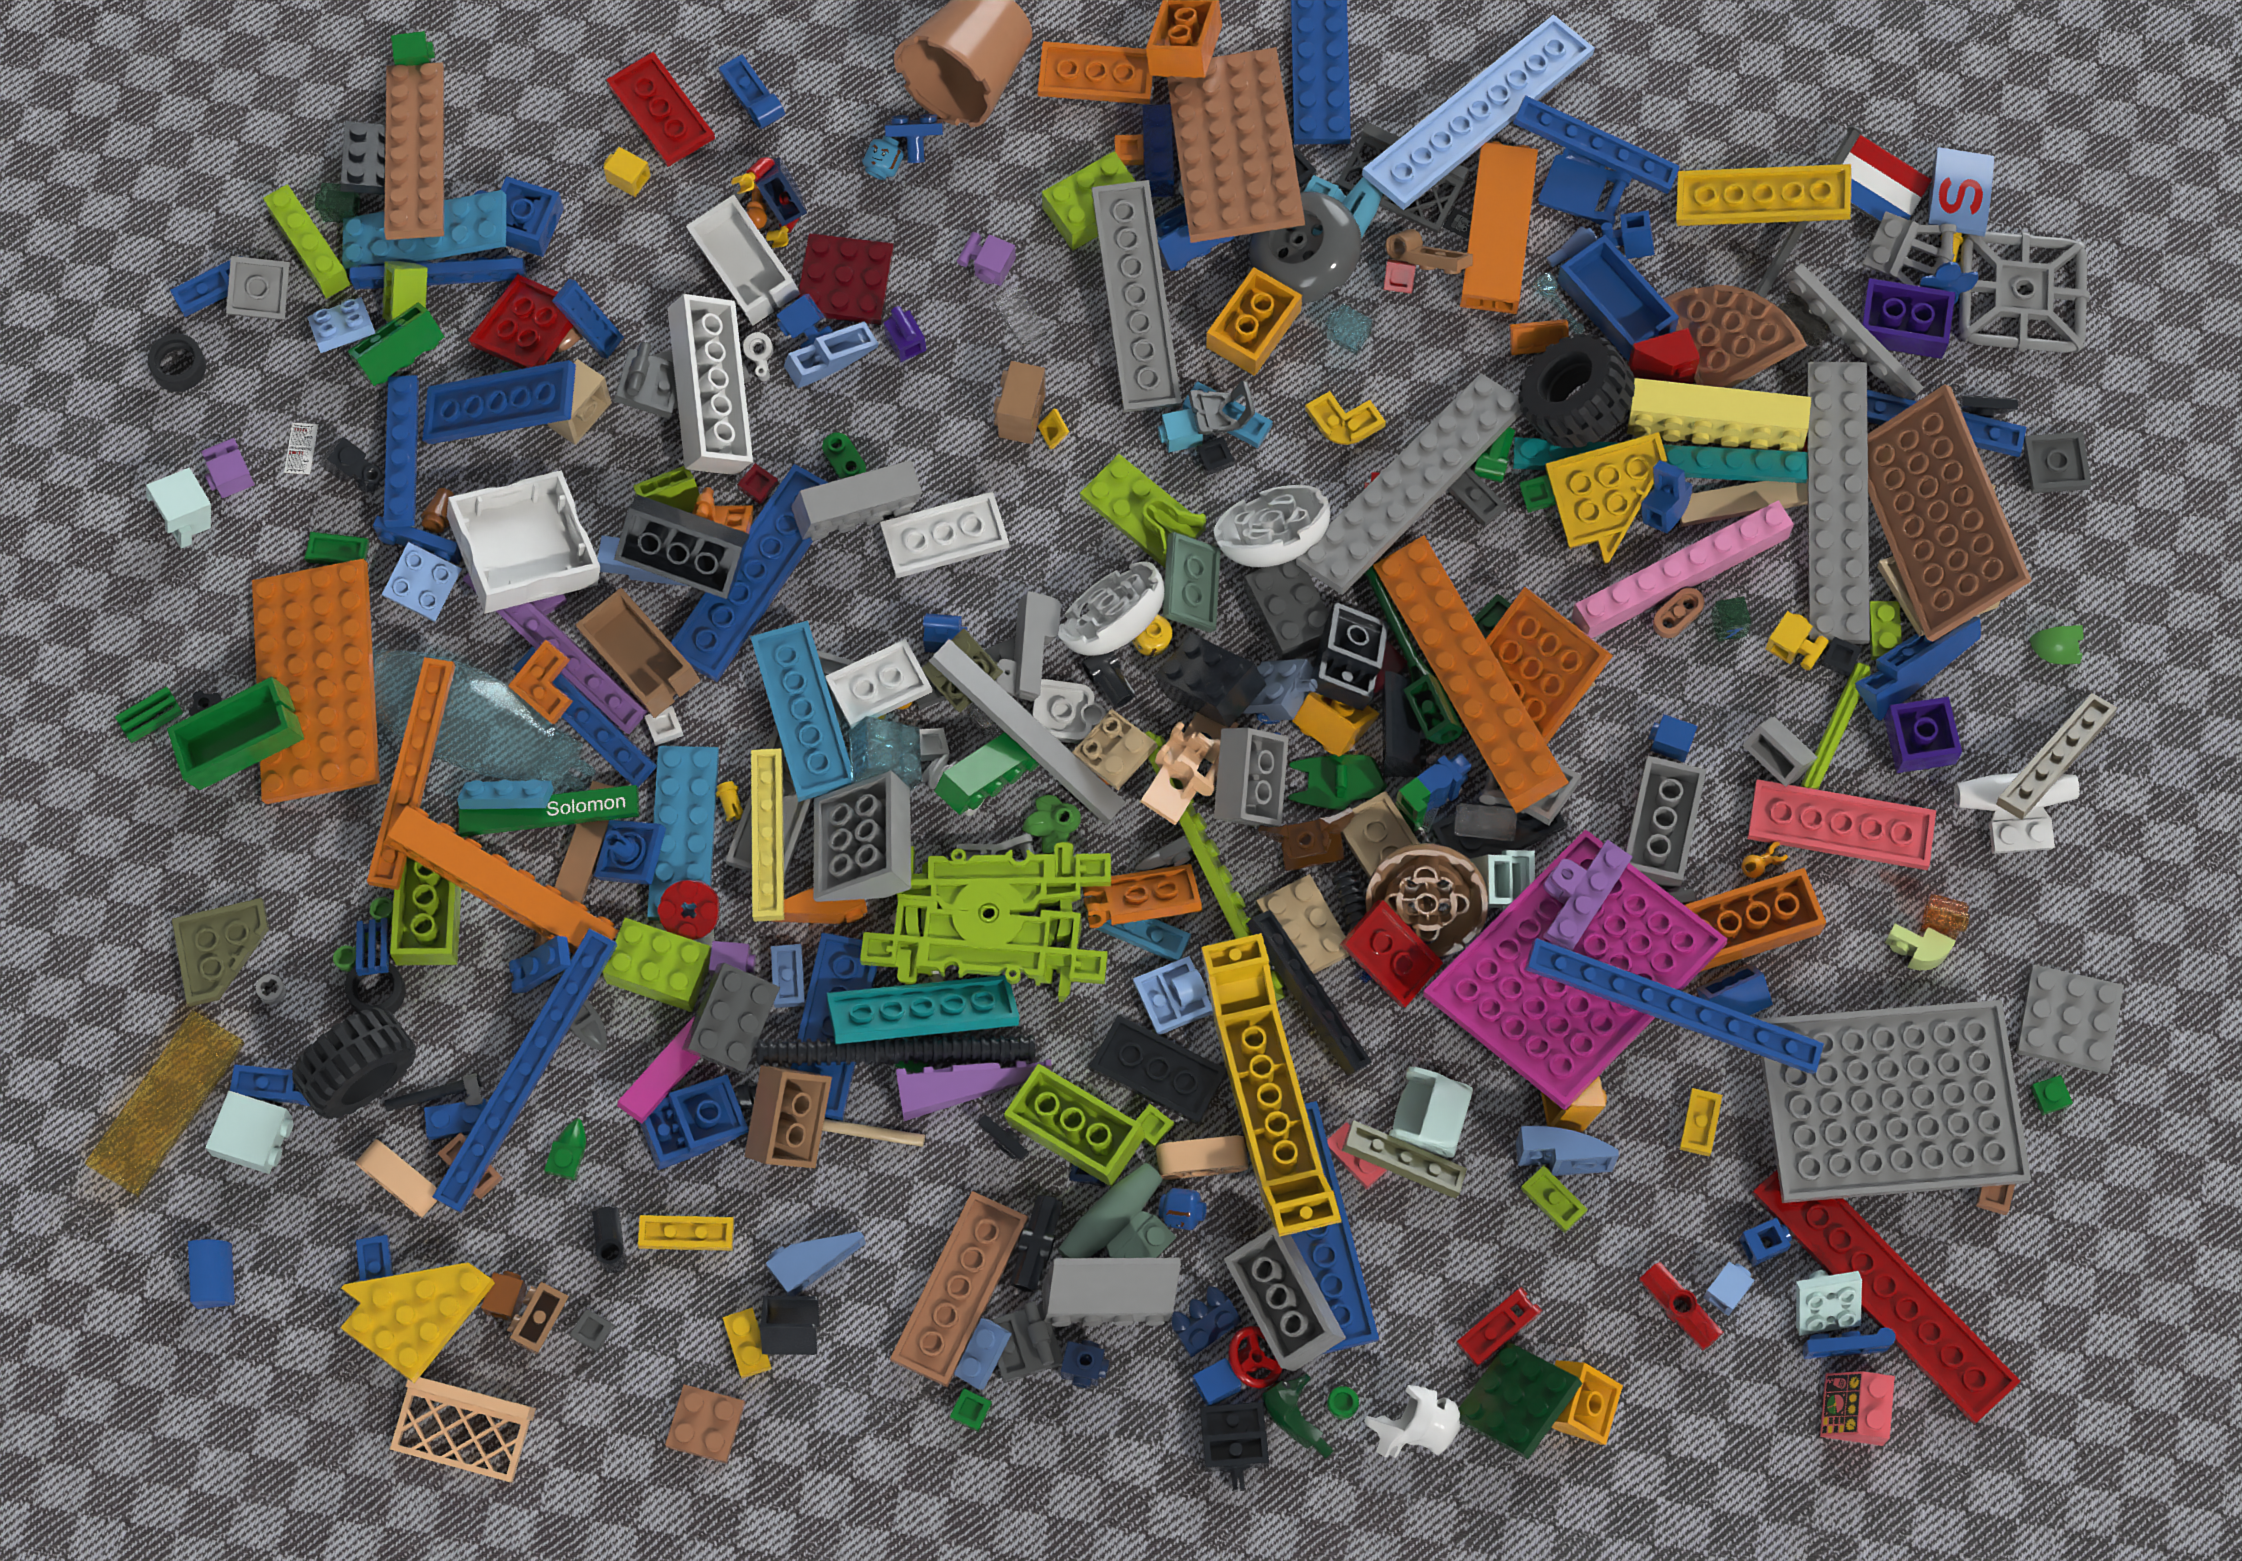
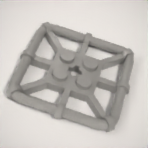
M1986 231L1985 237L1971 234L1963 236L1961 273L1972 272L1973 249L1995 269L1994 282L1978 280L1971 290L1960 293L1959 330L1961 333L1960 338L1965 343L2016 348L2018 352H2025L2028 349L2077 353L2084 348L2086 305L2090 300V292L2087 291L2088 258L2085 250L2086 245L2082 241L2077 242L2068 238L2030 235V232L2012 234ZM1986 243L2019 246L2020 261L2002 260ZM2030 247L2067 250L2050 264L2029 262ZM2076 257L2075 289L2054 287V272ZM2021 285H2024L2026 290L2031 291V293L2022 295L2017 290L2020 289ZM1971 292L1994 293L1993 309L1970 326ZM2054 299L2072 300L2075 303L2074 332L2053 312ZM1998 316L2018 318V337L1980 334L1978 332ZM2028 319L2047 321L2065 341L2027 338Z

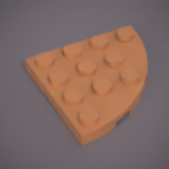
M1714 285L1702 288L1692 287L1664 298L1665 302L1679 316L1676 331L1688 328L1699 353L1700 361L1694 378L1697 385L1731 388L1807 346L1796 325L1780 308L1760 295L1746 289L1728 285Z

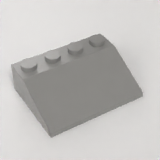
M890 770L814 798L813 899L816 902L886 898L911 889L909 786Z
M1181 1258L1053 1259L1042 1285L1043 1321L1045 1323L1052 1322V1325L1056 1327L1069 1326L1071 1322H1083L1085 1326L1102 1325V1322H1115L1117 1326H1129L1134 1322H1146V1325L1149 1326L1163 1325L1165 1321H1169L1173 1313Z

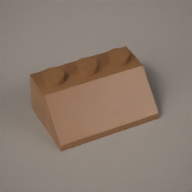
M761 1065L744 1157L764 1164L816 1168L832 1077L790 1068Z

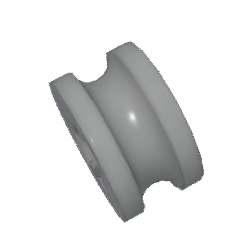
M268 974L258 980L256 992L264 1003L273 1005L283 1000L286 994V987L278 976ZM273 983H276L275 987L278 991L276 993L271 992L266 996L267 992L264 988L266 986L271 987Z

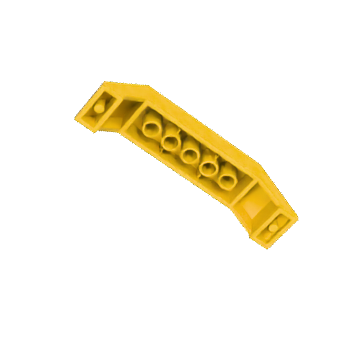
M1262 933L1203 946L1201 951L1217 1036L1261 1199L1277 1234L1281 1237L1340 1223L1341 1217L1335 1195L1323 1173L1278 1011L1269 958Z

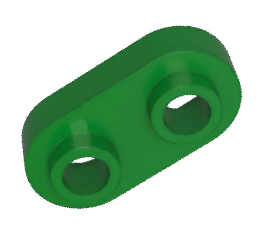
M832 433L824 439L822 444L824 457L839 480L867 472L865 462L845 434ZM835 443H840L842 445L838 449L832 447V445ZM855 466L856 469L854 471H848L847 467Z

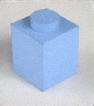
M1729 1261L1708 1288L1703 1298L1729 1316L1755 1280L1750 1277L1751 1273L1745 1267L1737 1263L1734 1265Z

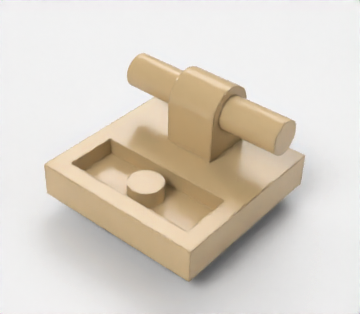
M1111 709L1072 753L1092 772L1119 790L1158 746L1153 739Z

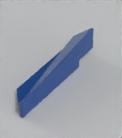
M1972 617L1966 623L1959 625L1933 642L1928 640L1925 635L1919 637L1918 634H1915L1876 659L1879 671L1855 683V688L1874 717L1881 721L1885 717L1890 705L1903 703L1981 638L1980 618Z

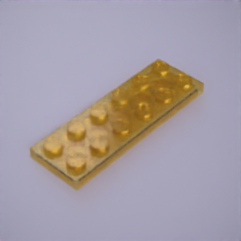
M192 1010L84 1164L134 1196L139 1197L243 1048L245 1042Z

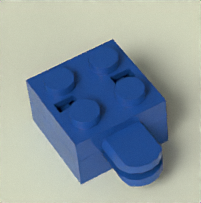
M506 176L500 189L506 194V246L544 257L564 210L560 193ZM478 190V191L475 192L473 195L482 194V193H488V192H487V191H484V190Z

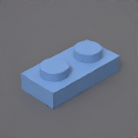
M802 945L771 946L773 984L780 987L774 1001V1007L805 1006Z
M981 1318L954 1375L975 1388L984 1390L1012 1333L989 1319Z

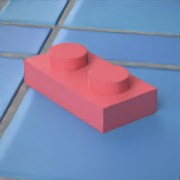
M1346 1122L1327 1139L1330 1153L1367 1190L1387 1170L1342 1151L1350 1126Z

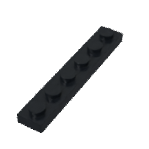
M1271 909L1249 920L1246 923L1252 935L1262 933L1270 963L1275 967L1285 982L1286 987L1293 994L1303 1009L1304 1014L1309 1018L1319 1033L1321 1040L1327 1045L1346 1076L1349 1077L1371 1064V1059Z

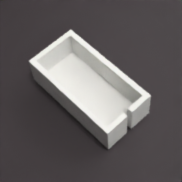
M732 195L686 226L692 238L752 325L773 313L772 306L775 304L780 308L800 295L793 279L735 195Z

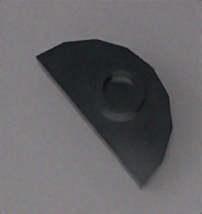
M1964 395L1961 398V409L1967 413L1993 418L1994 414H2004L2018 410V399Z
M986 1114L978 1121L981 1130L989 1134L994 1139L993 1143L1008 1157L1022 1162L1029 1155V1151L1019 1143L1021 1141L1020 1138L1010 1128L1003 1130Z

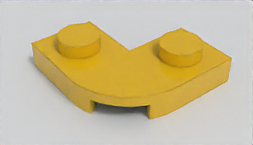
M1329 391L1305 405V411L1323 436L1337 444L1349 445L1357 443L1381 430L1386 425V421L1371 400L1345 413Z

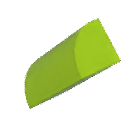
M385 261L382 317L387 322H390L418 302L426 308L427 267L410 262Z
M685 466L633 485L636 496L638 494L686 512L693 511L697 497L700 495L691 471L685 469Z

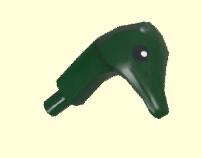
M1306 1373L1292 1380L1276 1382L1268 1387L1261 1395L1266 1412L1273 1422L1303 1447L1308 1449L1313 1446L1326 1459L1334 1449L1321 1437L1323 1432L1306 1421L1298 1408L1299 1395L1304 1386L1311 1380V1377Z

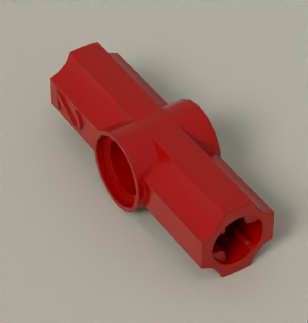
M1660 1261L1639 1278L1640 1283L1665 1309L1668 1319L1677 1323L1702 1352L1724 1333L1700 1307L1695 1295L1689 1290L1684 1289ZM1676 1300L1686 1302L1689 1311L1685 1313L1678 1312L1674 1308L1673 1302Z

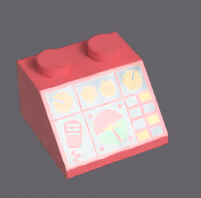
M1864 1371L1826 1373L1820 1437L1884 1446L1890 1439L1895 1376Z

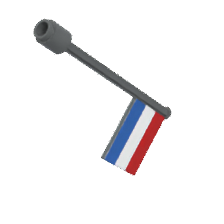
M1854 125L1847 127V134L1829 165L1851 164V206L1879 224L1886 211L1909 220L1932 179L1862 136L1861 129ZM1800 221L1793 224L1754 293L1765 298L1809 221Z

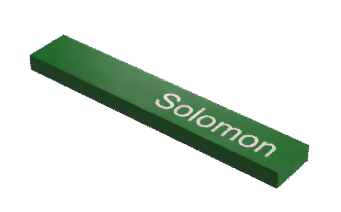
M637 785L552 794L546 808H459V834L461 837L640 817Z

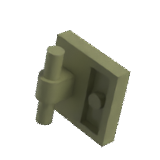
M965 628L951 640L994 681L1003 673L997 662L988 655ZM929 661L922 667L925 675L958 712L961 713L972 702Z

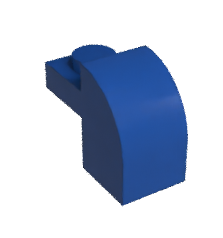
M1659 460L1653 467L1655 488L1641 502L1642 519L1644 524L1668 534L1687 509L1692 494V484L1685 481L1684 470Z

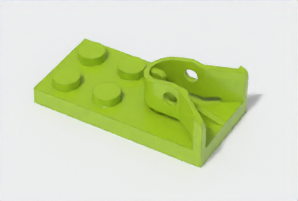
M1120 454L1080 492V498L1164 568H1166L1168 534L1175 532L1196 540L1206 530V516L1203 513L1199 515L1188 511Z

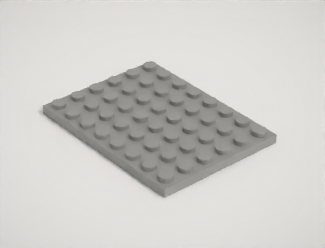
M2002 1000L1759 1019L1824 1043L1817 1072L1814 1074H1809L1761 1056L1782 1203L2024 1184L2031 1181Z

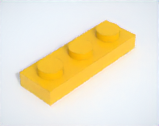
M640 1215L639 1249L733 1251V1217Z

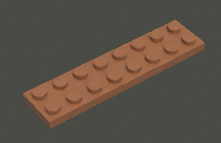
M443 62L413 66H386L384 222L386 240L444 236Z

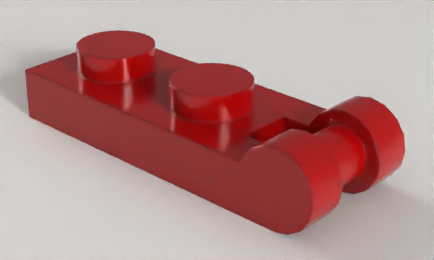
M1522 1287L1457 1340L1456 1345L1476 1367L1481 1365L1542 1313L1543 1310L1537 1304L1533 1305L1526 1297L1528 1294ZM1516 1305L1524 1312L1519 1318L1511 1310Z

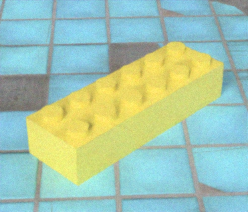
M1635 378L1634 397H1631L1632 404L1629 410L1627 434H1633L1639 438L1659 432L1661 438L1670 442L1688 440L1698 445H1706L1708 443L1721 444L1726 448L1743 446L1756 450L1771 449L1802 452L1809 428L1811 397Z

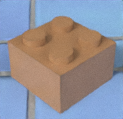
M1011 361L1008 371L1003 370L1001 376V397L996 396L993 413L996 414L994 426H998L1000 438L1033 444L1046 396L1045 368Z

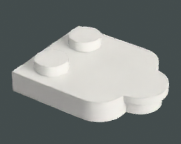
M1041 679L1040 696L1033 702L1032 716L1060 742L1081 743L1106 715L1105 709L1100 704L1094 702L1093 691L1084 684Z

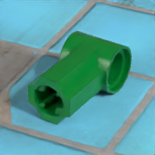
M1510 426L1478 458L1474 471L1478 477L1498 483L1503 482L1509 461L1507 457L1515 435V430Z

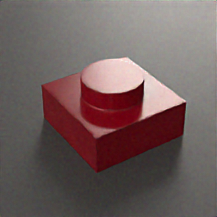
M755 463L739 481L737 487L738 490L761 505L778 486L779 481L775 476Z

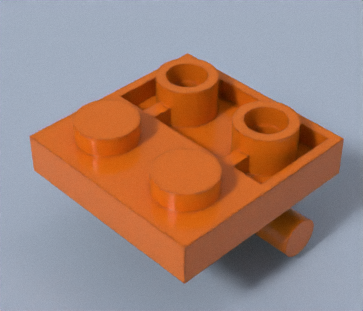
M706 487L702 490V494L697 497L692 514L749 534L754 516L753 505L715 506L713 489Z

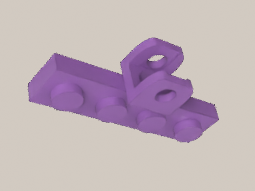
M1607 839L1587 870L1572 860L1562 859L1558 866L1551 871L1543 887L1548 894L1564 905L1543 937L1554 945L1572 951L1629 864L1632 856Z

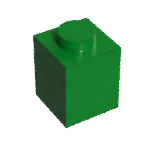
M425 31L391 35L395 66L423 65L431 63V59L435 58L433 41L428 42Z

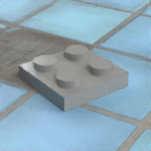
M231 256L226 314L285 321L290 262Z

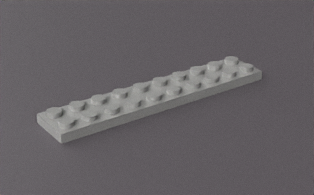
M1808 362L1807 397H1811L1809 428L1807 432L1808 622L1813 626L1809 634V641L1814 643L1818 636H1824L1828 639L1829 643H1832L1835 636L1851 644H1869L1867 362Z
M1480 373L1329 524L1321 540L1316 545L1310 547L1306 553L1296 557V565L1343 595L1522 414L1518 396Z

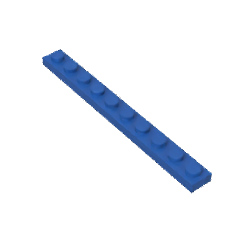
M589 928L570 961L571 966L565 969L434 1193L433 1198L459 1213L463 1212L617 947L615 941Z
M1538 938L1532 942L1524 970L1809 1074L1817 1072L1824 1046L1822 1042Z

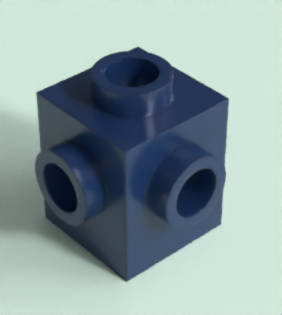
M1082 1340L1081 1344L1068 1341L1061 1368V1378L1071 1380L1072 1385L1080 1388L1090 1389L1091 1385L1098 1386L1100 1377L1106 1379L1110 1360L1104 1359L1105 1349H1101L1100 1344L1093 1341ZM1083 1363H1089L1090 1365H1088V1366H1083L1082 1364H1083Z

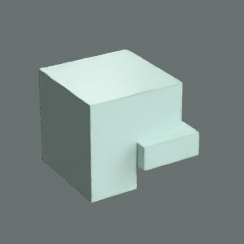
M190 467L146 485V498L148 501L154 500L157 509L165 520L166 532H172L181 549L192 544V535L211 528V503Z
M1505 850L1502 851V855H1485L1470 859L1479 870L1486 884L1488 908H1503L1504 911L1535 880V851Z

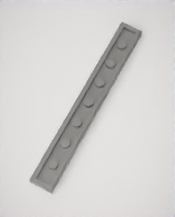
M950 639L929 660L933 666L1105 825L1124 806L1126 802Z

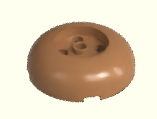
M1414 844L1391 853L1373 872L1366 892L1367 912L1377 900H1384L1406 924L1413 925L1412 927L1416 929V934L1421 940L1429 942L1437 939L1433 943L1426 945L1438 957L1463 949L1465 944L1472 940L1475 935L1478 936L1485 924L1488 913L1487 888L1479 870L1463 854L1438 844ZM1410 879H1411V881L1414 882V883H1416V884H1415V885H1411V884L1407 883V880H1410ZM1441 880H1446L1449 883L1446 885H1441L1438 882H1440ZM1414 903L1416 910L1411 908L1408 904ZM1440 903H1447L1450 906L1444 911L1438 909Z

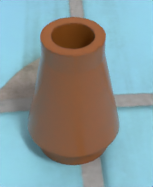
M439 488L435 496L421 514V524L426 530L433 533H442L449 526L447 508L448 497L454 496L452 491L446 488Z

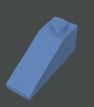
M861 1232L795 1243L787 1248L782 1246L769 1255V1261L766 1262V1266L787 1296H795L866 1244L865 1238Z

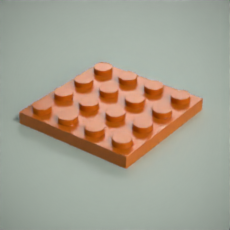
M1526 587L1522 589L1486 638L1489 647L1546 744H1548L1613 657L1610 652Z

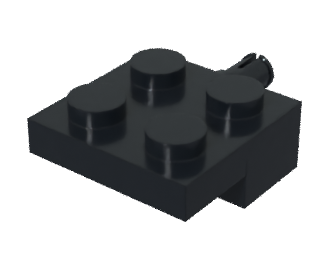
M1263 1402L1200 1407L1205 1472L1225 1471L1231 1473L1232 1491L1238 1492L1237 1479H1239L1240 1491H1245L1244 1472L1251 1468L1269 1467Z

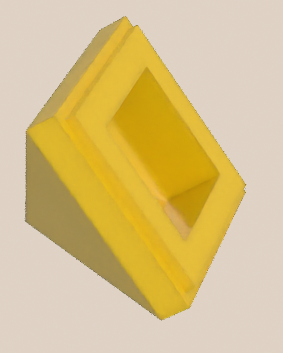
M1053 409L1038 425L1050 449H1054L1069 433L1057 409Z

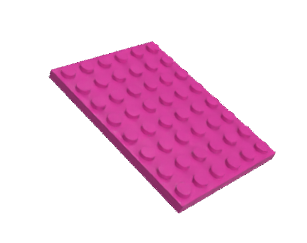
M1586 829L1423 992V996L1564 1110L1581 1095L1655 1018L1524 970L1533 940L1538 938L1553 944L1543 936L1564 905L1546 892L1543 887L1544 882L1562 859L1572 860L1587 870L1604 844ZM1629 863L1572 951L1682 991L1727 944V938Z

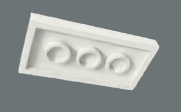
M993 491L880 522L896 579L1009 548V541Z

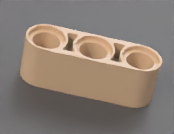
M1235 1135L1176 1141L1156 1146L1158 1171L1162 1179L1165 1180L1237 1173L1249 1168L1244 1136Z
M375 1139L355 1161L359 1168L420 1218H423L437 1202L433 1198L437 1188L378 1139Z

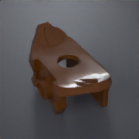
M1349 807L1339 814L1319 818L1318 820L1288 826L1285 824L1280 827L1260 825L1257 831L1267 838L1281 843L1285 870H1296L1345 860L1341 832L1351 822L1355 813Z

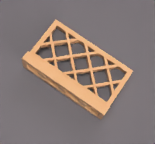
M419 1377L415 1383L409 1379L407 1380L405 1387L408 1388L390 1450L513 1483L530 1420L533 1421L536 1408ZM414 1396L425 1398L431 1411L417 1419L410 1409ZM432 1401H436L443 1404L435 1408ZM449 1405L454 1406L461 1419L446 1427L438 1411ZM462 1409L473 1412L465 1416ZM479 1413L484 1414L491 1427L476 1436L468 1420ZM434 1415L441 1431L426 1439L418 1423ZM409 1416L411 1422L406 1425V1421ZM492 1417L502 1419V1421L495 1424ZM508 1422L520 1424L517 1438L506 1444L498 1428ZM464 1423L472 1438L456 1447L448 1431ZM414 1426L422 1442L412 1448L400 1445L403 1432ZM494 1431L502 1447L486 1455L479 1439ZM444 1434L452 1450L442 1456L435 1455L429 1442ZM475 1443L482 1459L473 1464H467L464 1462L459 1451ZM515 1444L513 1453H511L509 1447ZM425 1446L428 1453L417 1449ZM502 1451L506 1452L510 1460L507 1474L495 1471L489 1460ZM455 1454L458 1461L449 1459L448 1457ZM485 1462L488 1469L478 1466Z

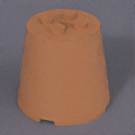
M951 0L900 43L894 54L895 69L897 73H902L906 81L904 87L907 92L929 113L937 114V118L943 119V121L958 126L961 122L969 124L970 128L982 125L993 112L1032 40V27L1026 14L1014 0Z

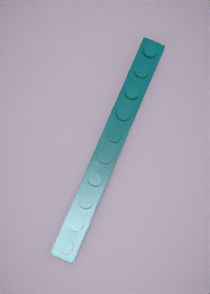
M1515 437L1513 469L1546 470V463L1618 443H1593L1590 441L1587 442V446L1576 447L1574 445L1573 448H1562L1561 446L1551 445L1544 439ZM1663 445L1667 457L1666 463L1684 470L1685 478L1807 483L1808 452Z

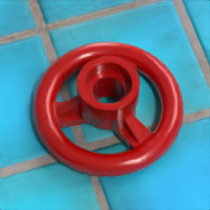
M1247 1326L1237 1331L1232 1337L1228 1351L1229 1362L1233 1372L1241 1382L1253 1388H1266L1279 1378L1282 1368L1275 1356L1274 1360L1265 1356L1263 1350L1260 1349L1258 1336L1266 1341L1260 1327ZM1247 1337V1346L1238 1351L1241 1341ZM1261 1367L1271 1371L1267 1377L1262 1379H1256L1248 1375Z

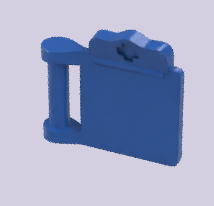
M1565 148L1563 154L1556 155L1538 198V203L1593 221L1600 226L1606 222L1614 226L1616 221L1614 214L1625 187H1629L1632 177L1623 171L1607 170L1605 165ZM1606 181L1614 183L1604 211H1595Z

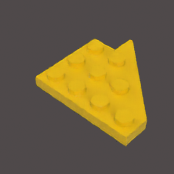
M1659 432L1545 464L1569 549L1598 542L1604 565L1610 563L1640 510L1641 502L1647 497L1654 485L1653 467L1659 460L1667 462Z
M467 1262L344 1284L341 1289L360 1304L340 1328L396 1371L415 1383L493 1287L495 1282Z

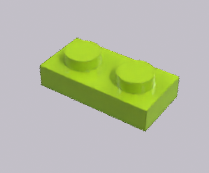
M1898 601L1869 602L1871 660L1878 659L1902 643L1900 604Z
M1544 1165L1521 1186V1190L1564 1233L1588 1211Z

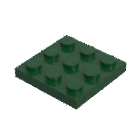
M1507 1341L1458 1408L1460 1412L1459 1421L1465 1427L1528 1460L1583 1383L1577 1376Z

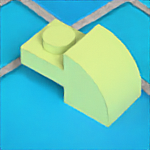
M1894 924L1885 941L1894 952L1900 955L1908 954L1912 956L1907 967L1914 970H1929L1937 967L1946 959L1956 942L1929 927L1921 937L1897 924Z

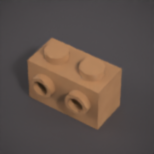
M540 1282L538 1288L531 1286L522 1302L528 1305L522 1317L516 1314L507 1331L512 1333L509 1341L537 1355L569 1296L543 1282Z

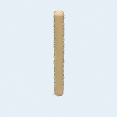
M824 1119L822 1131L920 1147H923L925 1142L924 1134Z

